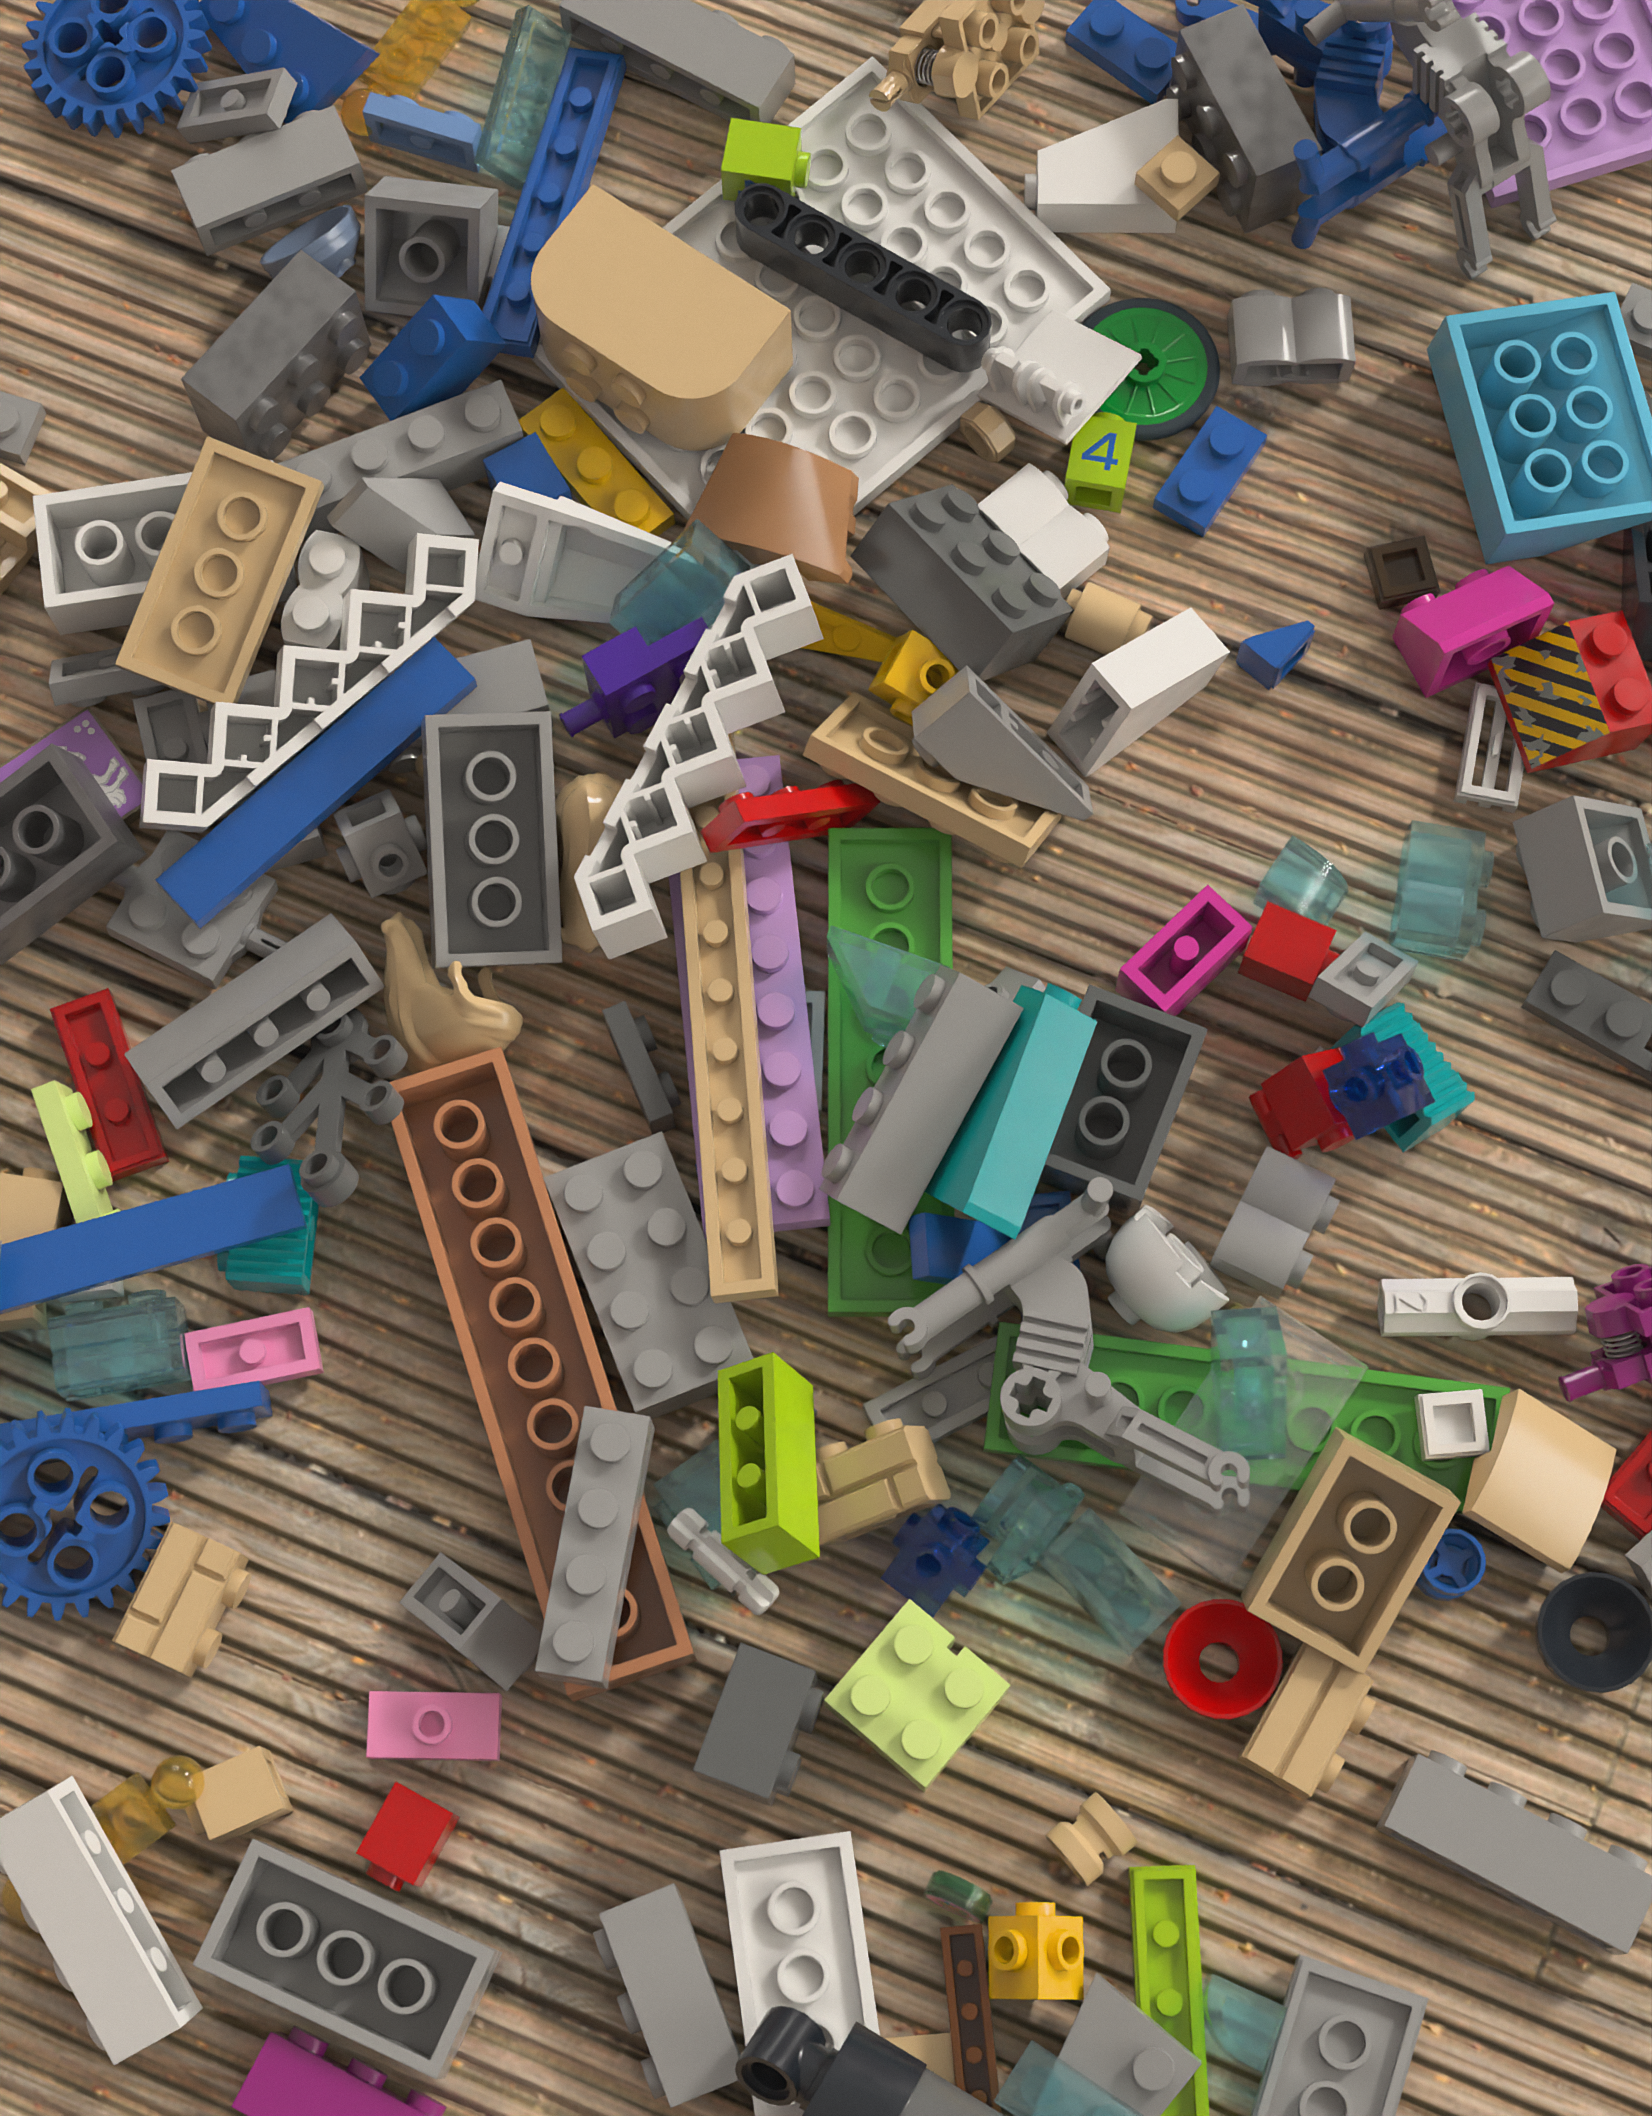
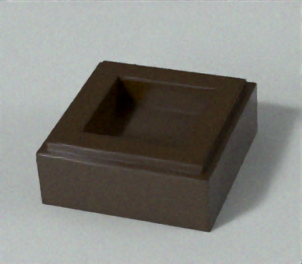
M1425 535L1366 547L1364 559L1379 610L1408 604L1425 594L1432 593L1437 598L1440 588Z

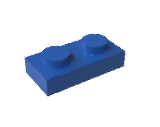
M1093 0L1066 30L1065 43L1149 103L1154 104L1161 101L1166 96L1167 88L1171 85L1173 72L1171 58L1175 56L1177 43L1116 0Z
M1216 406L1155 496L1153 508L1204 537L1265 446L1267 435Z

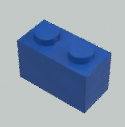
M432 295L359 378L389 420L392 421L461 395L507 344L474 300Z

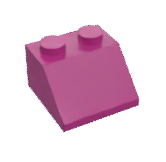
M1509 565L1491 574L1488 573L1487 569H1481L1461 579L1455 585V590L1438 598H1435L1432 593L1425 594L1408 603L1401 610L1402 614L1399 617L1392 638L1425 698L1488 670L1487 663L1490 659L1539 636L1555 603L1548 592Z

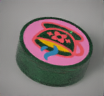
M941 1870L932 1873L923 1892L927 1899L943 1909L983 1924L993 1902L990 1894L980 1887Z

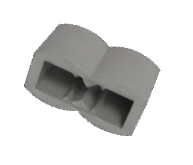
M1313 288L1304 291L1300 296L1289 298L1275 295L1270 290L1260 289L1249 291L1240 298L1233 299L1227 316L1232 384L1243 386H1271L1287 382L1329 384L1350 379L1356 362L1350 296L1334 294L1332 290L1327 288Z
M1267 1146L1217 1246L1210 1267L1276 1299H1279L1285 1285L1298 1289L1314 1256L1303 1250L1312 1229L1322 1234L1325 1233L1340 1200L1329 1195L1336 1178Z

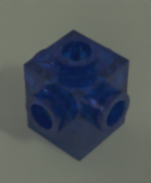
M1374 1032L1362 1036L1339 1048L1344 1060L1322 1070L1329 1084L1330 1099L1335 1108L1345 1116L1356 1140L1435 1103V1099L1424 1079L1422 1061L1416 1051L1407 1045L1402 1033L1378 1042Z
M937 1504L923 1518L913 1512L891 1542L900 1551L880 1579L908 1600L911 1599L933 1618L949 1602L955 1592L964 1598L970 1593L988 1567L979 1558L991 1541L979 1533L981 1530L979 1524L970 1515L958 1508L949 1507L947 1509L942 1504Z

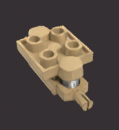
M925 0L899 27L901 38L889 50V69L886 77L869 93V97L872 98L870 99L871 104L877 110L886 112L898 98L902 101L920 104L932 91L939 97L956 98L959 116L979 120L1039 55V37L1035 31L1034 23L1042 14L1045 0Z

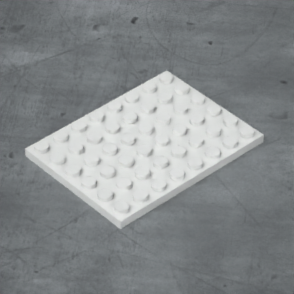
M873 56L787 125L801 128L802 151L811 153L807 188L796 187L795 198L982 302L991 314L990 348L994 347L997 349L1001 346H1006L1015 352L1051 310L1082 324L1110 300L1111 289L921 103L906 102L898 98L886 112L877 110L871 104L870 91L877 87L886 77L887 70ZM720 180L662 228L791 310L793 366L740 434H749L783 442L814 453L851 470L859 478L858 497L853 508V515L855 516L960 427V416L976 402L987 404V402L978 398L977 395L989 382L986 370L982 366L971 372L950 370L746 255L737 243L735 201L723 200L722 181ZM758 217L750 223L757 226H766L772 223L773 220L766 217ZM808 245L800 249L801 252L806 254H817L824 250L816 245ZM858 273L850 277V279L858 283H867L872 281L874 277L866 273ZM916 301L906 302L901 305L903 309L908 311H919L926 307ZM958 330L951 334L960 340H970L977 336L969 330ZM540 337L535 356L531 358L535 364L560 389L563 387L607 438L689 520L727 443L709 450L689 451L670 446L646 430L642 434L630 430L619 421L612 408L598 399L594 402L586 401L568 386L566 378L560 375L548 361ZM716 549L738 571L745 572L761 566L760 564H751L737 550Z

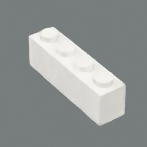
M73 1776L0 1817V1872L8 1875L21 1899V1911L25 1921L31 1929L41 1934L54 1958L53 1965L58 1980L68 1991L74 1993L87 2016L86 2025L90 2037L100 2049L107 2052L113 2065L180 2029L203 2009Z

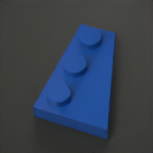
M201 0L199 2L210 28L246 74L285 68L297 82L287 109V115L283 120L285 124L292 122L298 115L306 111H320L332 106L380 55V53L358 42L292 0Z

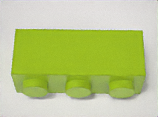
M774 1352L718 1370L721 1544L762 1575L819 1558L813 1385Z

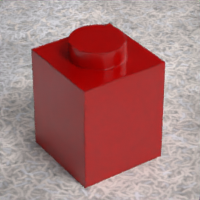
M1267 901L1242 958L1238 974L1306 1002L1317 977L1340 956V954L1329 950L1337 930Z
M395 1782L356 1851V1854L371 1861L365 1874L400 1892L405 1881L413 1886L422 1888L460 1817L404 1785Z

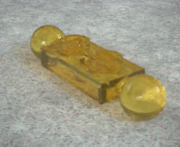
M411 0L373 48L380 55L357 78L366 84L368 88L356 89L350 92L343 100L341 116L345 126L357 135L369 136L372 134V129L365 124L362 113L370 92L387 97L402 95L414 100L470 27L472 16L460 7L475 5L480 0Z
M172 1756L163 1760L155 1768L151 1779V1787L147 1785L140 1773L137 1772L90 1807L122 1865H125L176 1826L166 1808L177 1810L193 1805L200 1798L204 1790V1773L199 1764L193 1759L186 1756ZM8 1879L2 1890L3 1907L10 1917L27 1923L21 1911V1899L12 1882Z

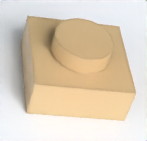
M1177 135L1136 172L1134 184L1178 222L1218 185L1220 172Z

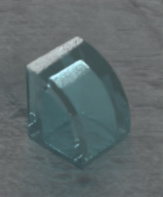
M1292 835L1260 883L1253 904L1264 910L1268 901L1327 926L1347 895L1348 885L1342 874L1329 860Z
M1214 1974L1206 1975L1202 1989L1204 2021L1210 2036L1216 2045L1232 2060L1249 2069L1262 2072L1287 2007Z

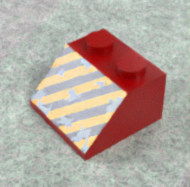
M1623 610L1568 621L1490 659L1487 663L1527 773L1635 750L1652 733V687Z

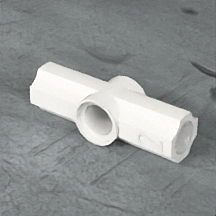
M1482 1272L1470 1274L1465 1278L1381 1279L1378 1283V1325L1381 1337L1458 1336L1461 1339L1476 1341L1484 1339L1489 1335H1572L1576 1332L1577 1289L1575 1288L1573 1277L1497 1278L1492 1274ZM1474 1293L1484 1297L1491 1307V1319L1480 1321L1468 1316L1462 1305L1463 1295Z

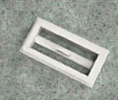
M1476 682L1472 690L1454 802L1466 804L1467 800L1478 802L1479 807L1490 808L1491 805L1502 807V811L1514 813L1518 806L1524 763L1514 739L1505 791L1494 789L1506 715L1496 687L1493 685ZM1487 699L1495 701L1480 787L1472 785Z

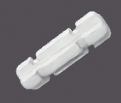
M687 1507L681 1511L667 1529L669 1537L684 1551L690 1548L694 1552L692 1558L730 1593L736 1590L740 1594L738 1600L753 1614L760 1615L765 1612L780 1593L778 1586L766 1575L761 1573L757 1575L753 1571L754 1568L721 1544V1534L716 1529L711 1533L707 1529L709 1526L708 1522L694 1509Z

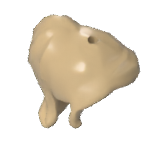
M596 772L595 774L576 777L561 790L555 801L557 854L563 860L559 883L560 909L563 924L561 939L564 943L577 946L587 953H591L594 948L601 946L592 932L574 875L584 856H590L605 829L603 821L624 783L619 779H614L605 772Z
M397 912L391 919L385 920L381 924L387 948L384 970L385 987L383 991L387 1023L391 1035L396 1038L408 1054L405 1065L412 1074L498 1047H502L504 1051L509 1043L515 1040L523 1025L522 1015L512 1005L501 1001L492 983L491 969L484 967L478 973V984L482 990L483 998L474 996L468 989L467 982L461 973L462 965L460 961L452 962L448 968L447 976L451 980L454 990L442 987L429 965L423 932L416 925L415 921L405 918L401 912Z

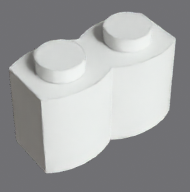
M1028 463L978 504L979 512L998 531L1007 534L1017 543L1020 554L1038 573L1046 575L1057 584L1061 591V597L1064 599L1073 588L1076 589L1106 564L1110 550L1107 544L1109 537L1105 528L1096 517L1090 513L1082 515L1066 501L1068 499L1067 490L1057 476L1047 470L1042 473L1035 466Z
M316 530L302 548L298 561L300 585L293 591L285 604L281 619V632L285 645L340 650L343 598L350 589L369 591V571L359 544L347 536Z

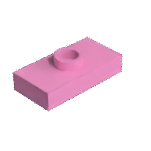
M310 1307L184 1333L193 1391L260 1381L265 1386L324 1373L314 1314Z
M369 1691L366 1758L387 1760L500 1761L502 1695L500 1693Z

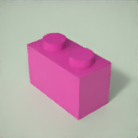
M1207 885L1120 968L1115 991L1122 997L1177 1016L1246 949L1253 927Z

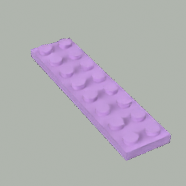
M779 755L737 759L747 786L739 789V794L751 792L754 797L771 795L783 788ZM789 841L743 848L774 1232L831 1226L828 1195L819 1189L825 1179L821 1174L824 1158ZM680 872L669 876L702 1226L704 1237L707 1239Z

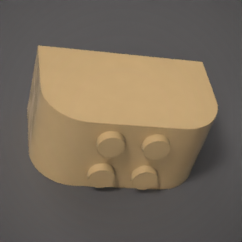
M592 184L545 243L534 261L531 272V288L542 345L548 361L560 375L566 378V383L578 396L589 402H594L596 399L603 402L614 410L616 417L622 424L636 433L642 434L646 430L664 443L682 450L702 451L722 446L728 443L732 433H740L793 366L790 309L594 184Z

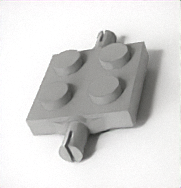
M167 830L150 858L141 863L139 867L131 865L112 880V882L125 888L124 899L109 920L106 928L109 936L216 990L230 966L245 955L247 951L266 958L288 943L261 930L263 913L278 891L277 882L265 874L261 875L199 929L155 880L199 841L180 831Z

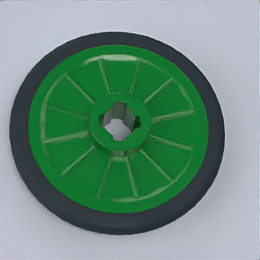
M1131 298L1114 302L1099 309L1082 324L1141 354L1142 359L1138 363H1145L1151 369L1148 375H1140L1139 371L1134 367L1095 412L1116 414L1126 422L1137 423L1134 440L1151 441L1176 435L1198 421L1211 405L1220 380L1219 355L1207 329L1198 319L1183 308L1159 299Z

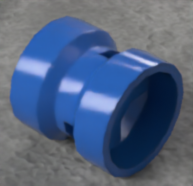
M1446 1529L1417 1579L1416 1586L1425 1595L1435 1600L1450 1601L1463 1596L1480 1582L1485 1572L1486 1556L1482 1545L1473 1535L1461 1529Z

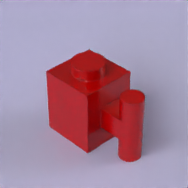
M1342 1047L1299 1057L1260 1083L1263 1089L1248 1097L1272 1148L1294 1159H1298L1303 1155L1301 1150L1303 1148L1319 1145L1322 1153L1347 1144L1356 1138L1353 1128L1374 1115Z

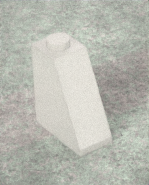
M1164 99L1038 150L1036 174H1025L1024 205L1029 210H1035V216L1052 232L1175 233L1177 222L1134 183L1136 172L1177 135L1179 136L1178 99Z
M1190 607L1093 662L1047 731V734L1082 775L1087 777L1206 687L1230 651Z

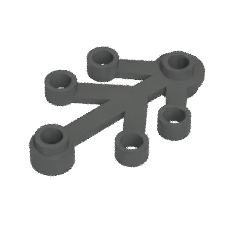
M355 1008L311 1037V1051L287 1078L283 1075H276L267 1079L259 1087L256 1094L257 1102L271 1117L281 1118L289 1114L282 1123L271 1121L262 1125L251 1138V1148L268 1165L278 1164L285 1160L291 1154L295 1142L318 1117L315 1150L303 1160L299 1173L302 1188L319 1206L325 1208L336 1206L345 1201L353 1193L359 1180L357 1170L341 1153L346 1102L363 1110L371 1121L377 1125L387 1124L394 1120L404 1106L403 1097L388 1081H378L370 1084L349 1073V1065L360 1059L365 1061L378 1077L388 1078L397 1074L404 1067L408 1059L406 1050L394 1036L387 1034L377 1038L372 1037L368 1031L369 1025L366 1017ZM323 1071L320 1081L298 1104L300 1094Z

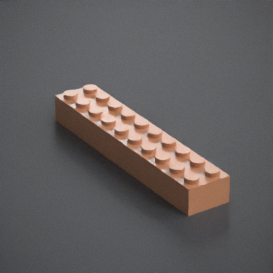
M498 1047L389 1082L404 1099L402 1111L391 1123L541 1612L545 1619L584 1407L590 1406L618 1411L555 1210L543 1179L542 1169L502 1047ZM644 1491L608 1688L602 1689L563 1682L567 1696L573 1702L697 1661Z

